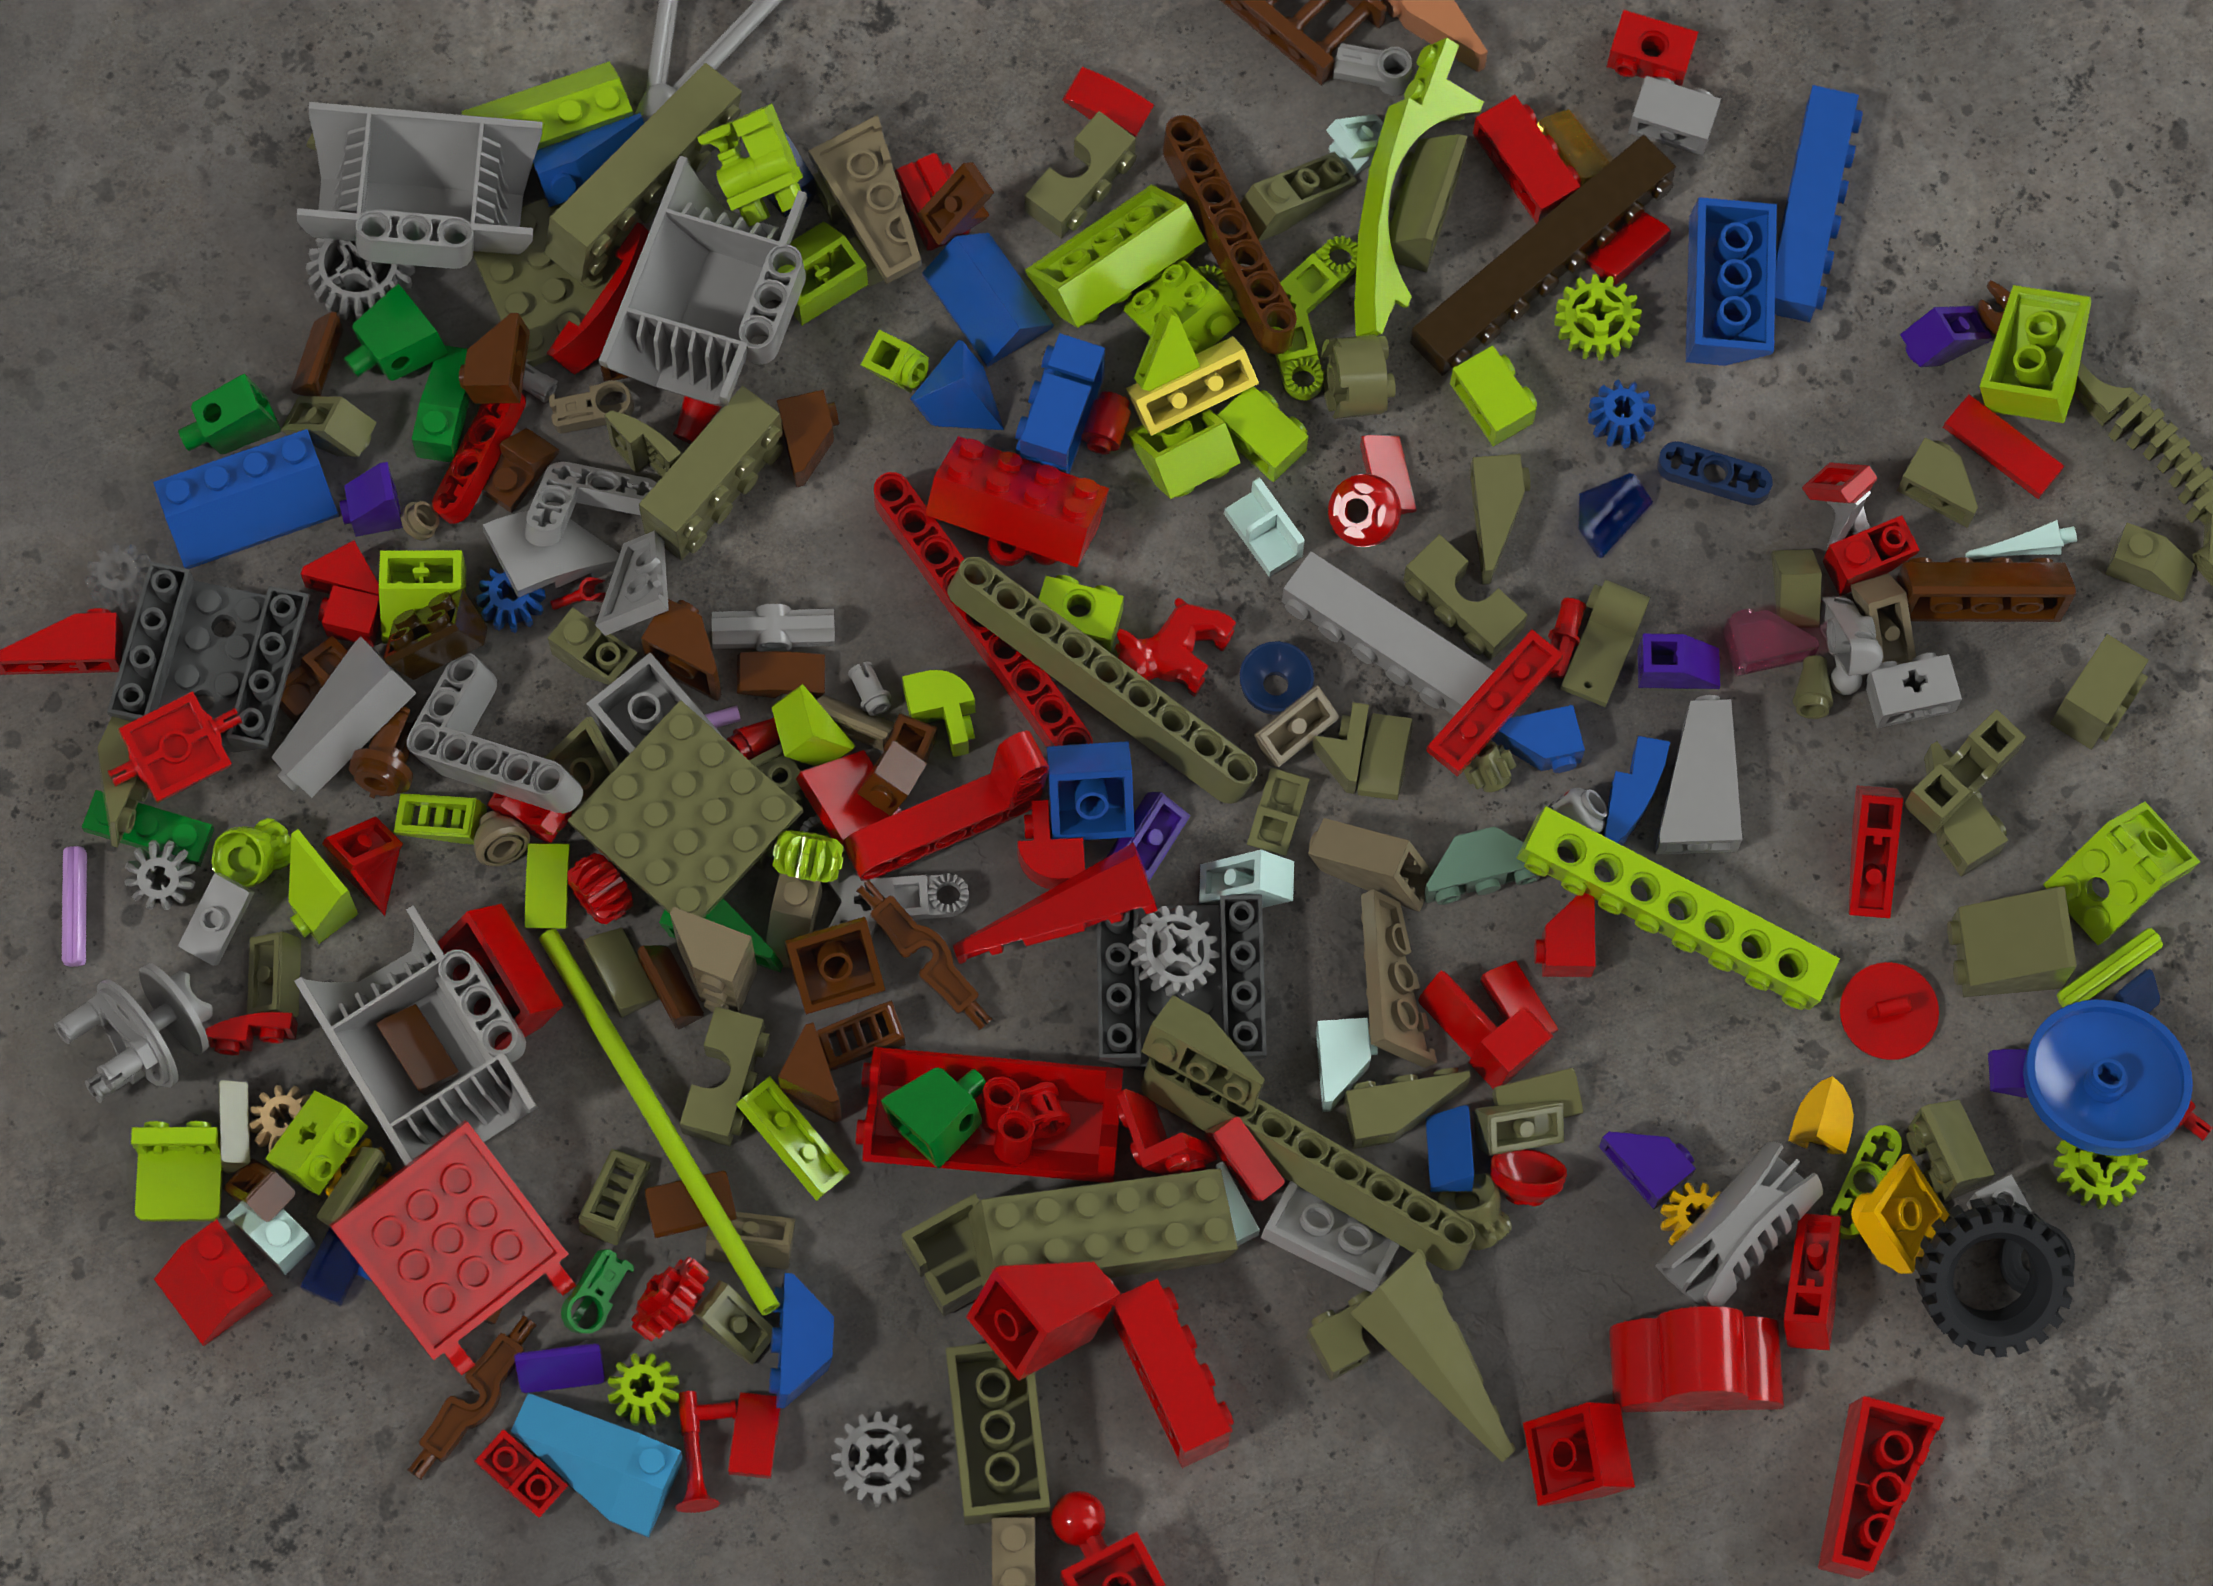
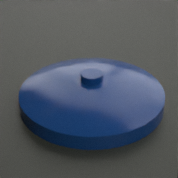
M2086 1000L2067 1005L2054 1012L2035 1032L2025 1054L2023 1065L2024 1085L2027 1096L2044 1124L2057 1136L2075 1147L2101 1155H2133L2159 1145L2179 1126L2189 1107L2192 1096L2193 1079L2189 1060L2174 1034L2149 1013L2118 1001Z

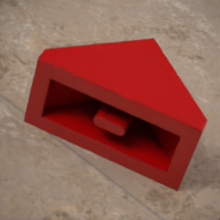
M355 540L302 568L301 577L305 587L308 589L330 594L334 585L379 596V583Z
M1524 1006L1480 1041L1469 1064L1494 1090L1497 1086L1508 1084L1554 1036Z

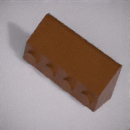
M1918 557L1908 562H1903L1897 576L1898 584L1907 594L1911 621L2061 622L2076 595L2075 585L2066 563H2053V560L2050 558H2036L2029 562H2013L2010 558H1995L1989 562H1973L1970 558L1960 557L1951 559L1948 562H1933L1930 558Z

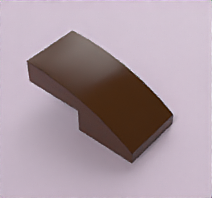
M333 635L301 658V666L288 674L279 707L295 724L348 652Z
M764 651L743 652L737 655V694L777 698L781 693H791L802 684L815 698H820L825 693L824 654Z

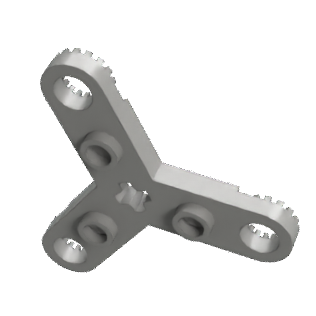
M816 815L815 817L808 818L803 823L800 831L810 833L815 828L825 827L818 815ZM843 848L842 856L844 859L842 869L839 870L838 879L826 882L841 903L829 927L865 916L872 938L878 927L870 916L873 909L863 911L861 904H854V901H858L862 897L856 892L861 885L869 892L864 886L866 881L860 880ZM947 873L930 876L915 875L871 879V883L885 899L890 895L893 896L913 920L954 917L961 914L969 902L968 886L956 874ZM944 886H953L959 890L960 897L955 904L953 903L949 906V904L940 903L936 896L937 892Z

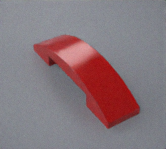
M638 222L615 254L622 261V264L579 326L568 321L546 353L574 375L595 361L603 351L650 232Z

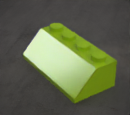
M610 61L461 111L462 115L543 122L542 136L537 150L633 116V111L620 77Z
M1151 184L1026 268L1025 272L1060 318L1078 328L1094 322L1099 317V313L1112 304L1125 301L1131 295V292L1143 283L1151 282L1160 277L1163 270L1174 262L1191 256L1195 248L1204 243L1205 239L1187 203Z

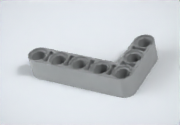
M467 653L449 662L407 737L408 750L433 773L556 813L564 814L575 809L581 802L583 789L559 763L471 735L496 691L497 679L472 653Z

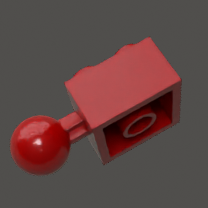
M1072 1491L1058 1499L1051 1514L1054 1532L1065 1543L1079 1546L1085 1559L1061 1571L1060 1580L1063 1586H1166L1137 1531L1107 1546L1101 1534L1106 1524V1513L1097 1497L1085 1491Z

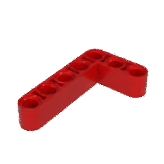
M1018 732L999 744L990 774L861 828L847 836L843 840L842 846L860 880L867 881L877 878L1032 809V801H1039L1041 798L1049 765L1031 732Z

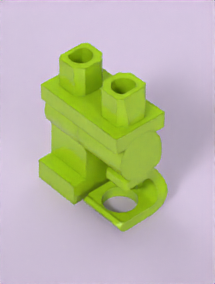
M772 103L697 137L701 145L710 143L719 149L720 153L717 157L723 165L716 172L719 185L727 197V203L731 211L738 208L749 227L755 225L756 222L764 221L770 217V213L762 198L774 193L782 212L792 209L797 193L801 191L798 181L803 178L799 166L797 167L794 155ZM740 136L747 148L749 157L745 158L740 154Z

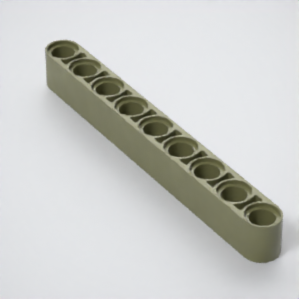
M974 556L968 557L961 562L948 586V596L956 606L1217 800L1232 804L1238 802L1244 796L1258 774L1256 763L1249 755L989 562Z
M1149 1057L1141 1081V1090L1153 1102L1203 1131L1232 1117L1241 1118L1282 1177L1294 1182L1299 1187L1407 1250L1415 1253L1420 1248L1427 1258L1426 1261L1438 1268L1453 1271L1459 1269L1464 1264L1476 1233L1472 1223L1463 1216L1261 1099H1257L1254 1108L1249 1112Z

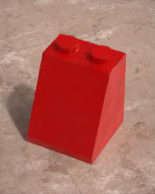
M1095 1262L998 1266L993 1269L966 1318L1019 1381L1092 1341L1121 1293Z

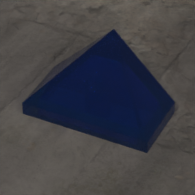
M1628 473L1579 493L1578 529L1596 556L1603 558L1650 507L1653 501L1636 475Z

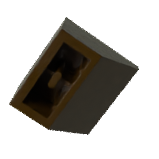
M463 588L452 594L444 592L434 597L428 606L416 612L412 609L407 610L394 619L384 660L388 666L415 680L483 646L488 627Z

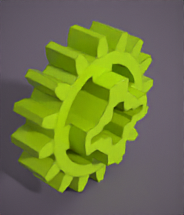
M1593 274L1589 284H1586L1580 277L1576 280V290L1566 286L1563 292L1564 299H1558L1555 310L1559 313L1555 315L1554 325L1562 327L1558 338L1559 340L1568 338L1571 340L1568 347L1570 352L1578 347L1583 349V359H1587L1590 352H1596L1598 360L1603 361L1606 351H1610L1616 358L1621 350L1620 345L1629 349L1633 342L1632 336L1638 335L1640 324L1637 321H1640L1642 310L1633 308L1636 306L1638 298L1636 295L1626 297L1625 293L1628 286L1626 283L1621 284L1618 288L1612 286V276H1609L1605 283H1600L1597 274ZM1588 298L1584 304H1577L1581 300ZM1595 314L1599 315V319H1600L1601 321L1597 320V317H1596ZM1623 326L1618 333L1608 338V334L1611 331L1619 330V327Z
M2062 1140L2056 1147L2060 1153L2064 1154L2054 1160V1166L2064 1168L2057 1181L2058 1183L2067 1181L2070 1183L2071 1186L2066 1193L2069 1197L2077 1192L2082 1194L2081 1205L2083 1206L2090 1199H2095L2097 1208L2103 1209L2107 1200L2110 1199L2111 1203L2117 1207L2123 1202L2122 1194L2130 1199L2137 1192L2134 1185H2141L2145 1180V1176L2137 1170L2144 1169L2148 1165V1160L2138 1158L2137 1154L2108 1156L2080 1150L2077 1153L2075 1152L2077 1147ZM2097 1155L2100 1156L2103 1164H2108L2104 1171L2101 1169L2099 1162H2093ZM2122 1173H2126L2123 1182L2111 1187L2113 1175L2120 1176ZM2079 1174H2081L2090 1184L2085 1182Z

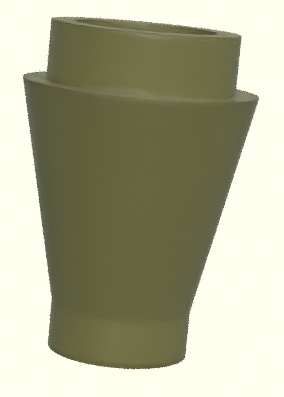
M1814 655L1808 656L1803 660V668L1793 697V704L1796 707L1797 714L1804 718H1823L1828 715L1829 709L1833 706L1827 670L1828 661L1824 657Z

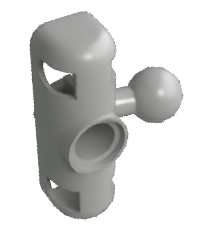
M1822 597L1820 604V630L1827 641L1830 653L1835 655L1836 667L1831 672L1830 683L1837 693L1851 695L1861 687L1862 675L1872 673L1882 663V647L1876 639L1875 624L1871 616H1862L1853 601L1846 597Z

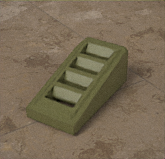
M611 1149L579 1216V1231L596 1239L618 1245L650 1169V1162ZM617 1168L635 1176L631 1180L614 1174V1169ZM608 1184H611L613 1186L627 1190L626 1194H623L621 1192L607 1188ZM601 1200H605L620 1207L617 1210L600 1203Z

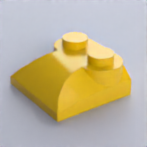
M1903 1154L1878 1184L1873 1193H1862L1856 1198L1851 1216L1855 1227L1876 1259L1899 1274H1909L1915 1271L1916 1256L1922 1258L1924 1256V1251L1920 1247L1924 1235L1932 1239L1936 1232L1931 1225L1938 1218L1945 1223L1949 1213L1911 1154Z

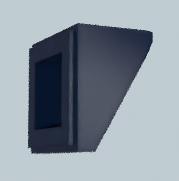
M2145 969L2120 989L2111 1001L2129 1004L2149 1013L2160 1003V995L2154 973L2150 969Z

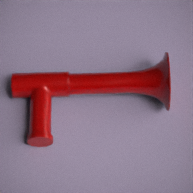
M683 1391L678 1393L681 1435L684 1441L687 1490L684 1500L677 1504L675 1509L684 1513H699L715 1509L720 1505L718 1500L712 1499L709 1496L704 1484L699 1438L701 1434L700 1421L726 1418L735 1419L736 1404L735 1400H731V1402L698 1405L697 1392Z

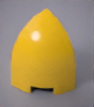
M1832 1076L1824 1079L1808 1092L1798 1108L1788 1141L1806 1149L1809 1142L1827 1146L1828 1154H1846L1852 1134L1854 1114L1851 1099L1844 1086Z

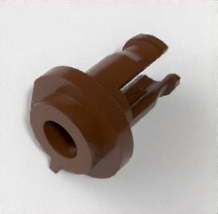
M403 706L372 737L368 749L355 750L349 765L350 773L354 776V780L360 787L370 792L369 797L375 799L376 795L389 797L404 793L409 790L413 781V773L406 765L411 753L407 748V737L417 719L412 723L406 722L411 710Z

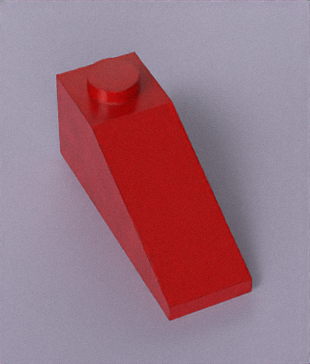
M93 608L89 609L87 613H75L1 649L0 675L119 672L122 662L123 625L117 613H112L108 609Z
M1856 786L1852 823L1849 915L1889 919L1891 917L1903 807V796L1896 788Z
M1805 1214L1798 1220L1784 1314L1787 1347L1830 1351L1836 1305L1841 1216Z

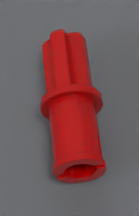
M1563 598L1555 628L1549 631L1550 644L1563 654L1562 660L1548 675L1549 677L1563 678L1566 675L1573 648L1579 645L1580 638L1577 634L1587 606L1578 599Z

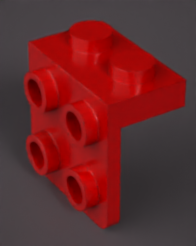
M1128 1089L1117 1093L1120 1102L1117 1105V1113L1123 1125L1130 1130L1133 1139L1130 1149L1139 1166L1161 1175L1203 1171L1206 1170V1164L1217 1160L1214 1148L1206 1141L1182 1132L1167 1138L1157 1107L1152 1100Z

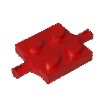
M192 691L118 728V732L128 749L129 761L112 770H108V775L115 787L138 776L147 784L156 803H159L231 767L232 763L222 746L220 733L238 724H242L240 716H237L238 712L235 708L212 719L202 709Z

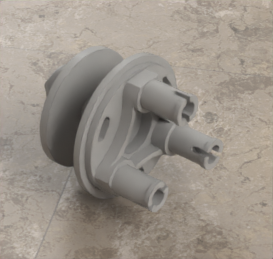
M147 963L139 969V979L144 993L154 1009L150 1013L146 1014L133 997L120 985L112 980L105 979L97 985V993L93 998L54 1024L57 1033L66 1044L71 1043L97 1025L103 1027L107 1033L116 1056L105 1064L98 1066V1074L85 1080L89 1093L93 1097L95 1096L99 1103L128 1082L133 1085L143 1077L154 1085L170 1088L178 1082V1072L174 1059L159 1033L165 1027L190 1052L200 1055L208 1049V1038L202 1024L212 1018L213 1007L211 1004L201 1001L193 994L190 987L189 973L178 971L169 977L156 965Z

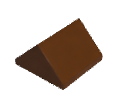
M865 916L785 940L787 957L806 1015L885 991Z
M814 1022L806 1024L778 1076L780 1089L792 1103L834 1123L842 1121L840 1100Z

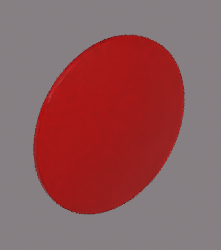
M1883 962L1865 967L1850 979L1841 996L1840 1019L1846 1035L1861 1051L1879 1059L1898 1060L1914 1055L1928 1044L1938 1025L1939 1006L1933 988L1920 973L1903 964Z

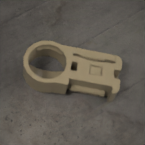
M608 380L598 385L589 386L590 392L561 398H556L553 393L549 397L550 408L553 411L551 415L552 423L558 433H568L606 425L604 415L610 410L631 417L635 403L632 394L623 383L616 380ZM619 391L627 395L625 402L614 405H600L602 398L610 392Z

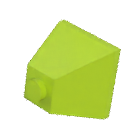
M297 829L291 833L289 904L294 915L290 917V920L304 938L311 934L320 944L357 916L358 912L348 889L300 830Z

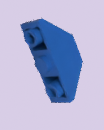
M785 1273L782 1286L774 1287L773 1292L780 1303V1306L773 1311L780 1313V1326L773 1327L771 1335V1353H778V1368L770 1369L769 1393L777 1394L776 1408H786L829 1370L833 1355L834 1316L793 1273Z

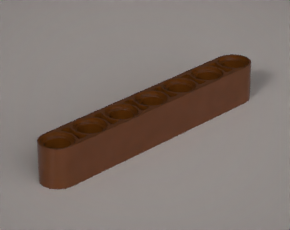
M1175 116L1166 124L1163 144L1164 158L1259 346L1268 353L1282 354L1292 346L1297 320L1295 310L1200 124L1190 116ZM1257 295H1261V296H1264V297H1266V298H1260V297H1257ZM1272 327H1279V328H1281L1282 330H1276V329H1273Z

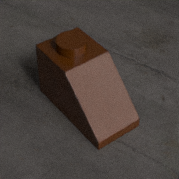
M510 313L467 349L465 365H461L459 370V382L461 388L465 389L474 404L520 403L530 330L519 313Z
M824 389L777 400L782 431L796 488L806 484L834 442L833 426L840 425L835 402L827 403Z

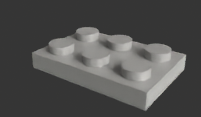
M1292 1181L1289 1182L1261 1235L1262 1239L1369 1292L1374 1291L1380 1285L1400 1247L1399 1244L1304 1190Z

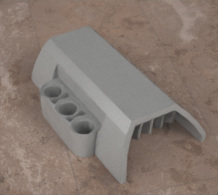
M309 102V118L318 156L321 185L318 210L297 208V222L307 234L314 238L356 241V250L359 256L370 262L449 269L467 266L472 260L473 251L519 255L532 243L533 228L520 227L523 195L542 136L543 122Z
M679 156L599 358L600 365L659 389L715 406H728L746 358L754 364L762 365L772 361L778 354L805 284L806 274L801 253L790 244L807 200L806 192L798 191L787 222L780 228L764 222H756L755 225L749 227L740 214L722 207L701 183L688 163V159ZM784 265L795 267L789 273H779L777 271ZM771 300L781 302L778 307L773 309L763 307ZM762 335L768 337L762 344L750 343L751 339L755 336Z
M414 905L406 909L414 927L412 950L359 982H320L303 979L302 977L294 981L405 1166L464 1120L468 1121L481 1140L485 1142L538 1108L511 1064L523 1056L526 1049V1040L519 1026L482 966L468 952L463 950H452L444 954ZM461 964H469L470 971L468 976L463 980L454 981L453 972L455 968ZM482 998H490L491 1006L489 1010L483 1015H474L476 1002ZM414 1004H417L460 1072L426 1096L418 1091L376 1025L382 1019ZM511 1032L512 1041L510 1045L503 1050H496V1038L501 1033Z

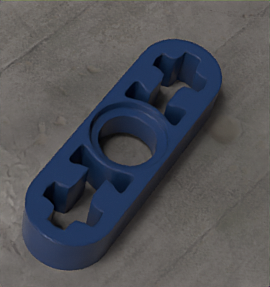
M1679 441L1666 444L1662 448L1657 461L1660 475L1670 482L1747 505L1763 503L1768 498L1773 484L1769 471L1760 465ZM1674 454L1682 456L1681 463L1683 464L1678 469L1671 468L1670 460H1672ZM1695 459L1700 461L1696 476L1691 475ZM1712 464L1719 465L1724 469L1726 478L1721 482H1711L1705 477L1704 468ZM1734 471L1739 472L1735 487H1730ZM1751 478L1759 480V487L1756 489V492L1748 491L1749 486L1747 483H1749Z

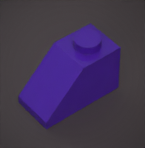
M1974 306L1934 307L1900 334L1906 344L1905 350L1907 355L1919 367L1941 366L1994 339Z
M388 462L377 464L344 485L347 500L340 501L341 514L344 525L351 524L356 537L403 528L400 518L401 511L398 494Z
M1609 1131L1602 1137L1599 1148L1653 1210L1668 1198L1672 1190L1677 1191L1689 1181L1696 1170L1692 1165L1694 1158L1681 1143L1675 1145L1669 1137Z

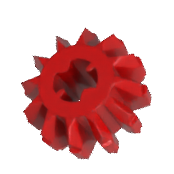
M593 853L587 858L583 857L574 864L573 868L567 871L568 884L573 889V894L580 901V905L586 909L588 915H591L596 922L607 925L611 921H616L625 915L626 911L633 906L632 893L628 889L627 883L621 877L620 872L614 868L612 862H609L604 855Z

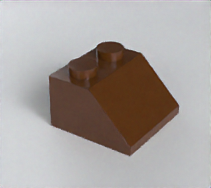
M668 599L669 610L654 616L641 638L644 654L646 656L651 653L673 679L718 702L722 695L718 671L702 616L699 615V610L692 604L683 600H678L676 603Z

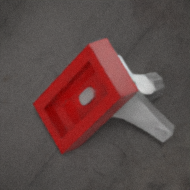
M1830 462L1802 486L1810 500L1827 501L1835 511V522L1827 547L1832 543L1845 539L1849 530L1854 535L1871 528L1863 505L1866 498L1871 494L1870 489L1876 482L1877 476L1869 465Z

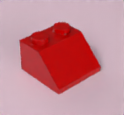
M217 1219L184 1242L154 1278L155 1282L203 1346L273 1296L264 1281Z
M1587 1402L1523 1422L1538 1506L1601 1498L1635 1488L1620 1404Z

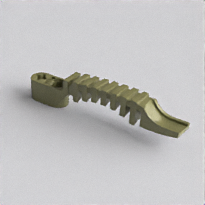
M2080 361L2074 395L2087 411L2102 426L2120 410L2125 412L2115 421V425L2108 436L2116 442L2136 423L2138 426L2133 430L2134 432L2126 444L2134 450L2149 437L2151 439L2150 444L2142 455L2150 461L2162 451L2164 457L2157 465V468L2163 474L2173 465L2176 468L2174 475L2168 482L2176 488L2185 480L2187 481L2185 489L2178 499L2184 505L2194 497L2197 500L2193 503L2192 508L2185 517L2191 523L2199 519L2204 524L2203 547L2195 552L2192 558L2196 568L2213 587V471L2209 467L2203 468L2201 465L2203 458L2197 451L2194 454L2191 453L2188 449L2191 443L2185 437L2180 439L2176 435L2178 428L2172 422L2168 425L2163 420L2165 414L2159 408L2154 411L2149 406L2152 401L2145 394L2142 397L2139 396L2132 387L2119 388L2103 383Z

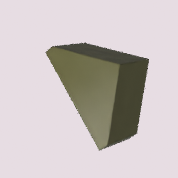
M1813 549L1772 551L1778 629L1818 628L1820 625L1822 572Z

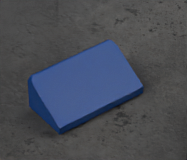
M1469 1105L1459 1106L1426 1117L1430 1192L1472 1191L1474 1165Z

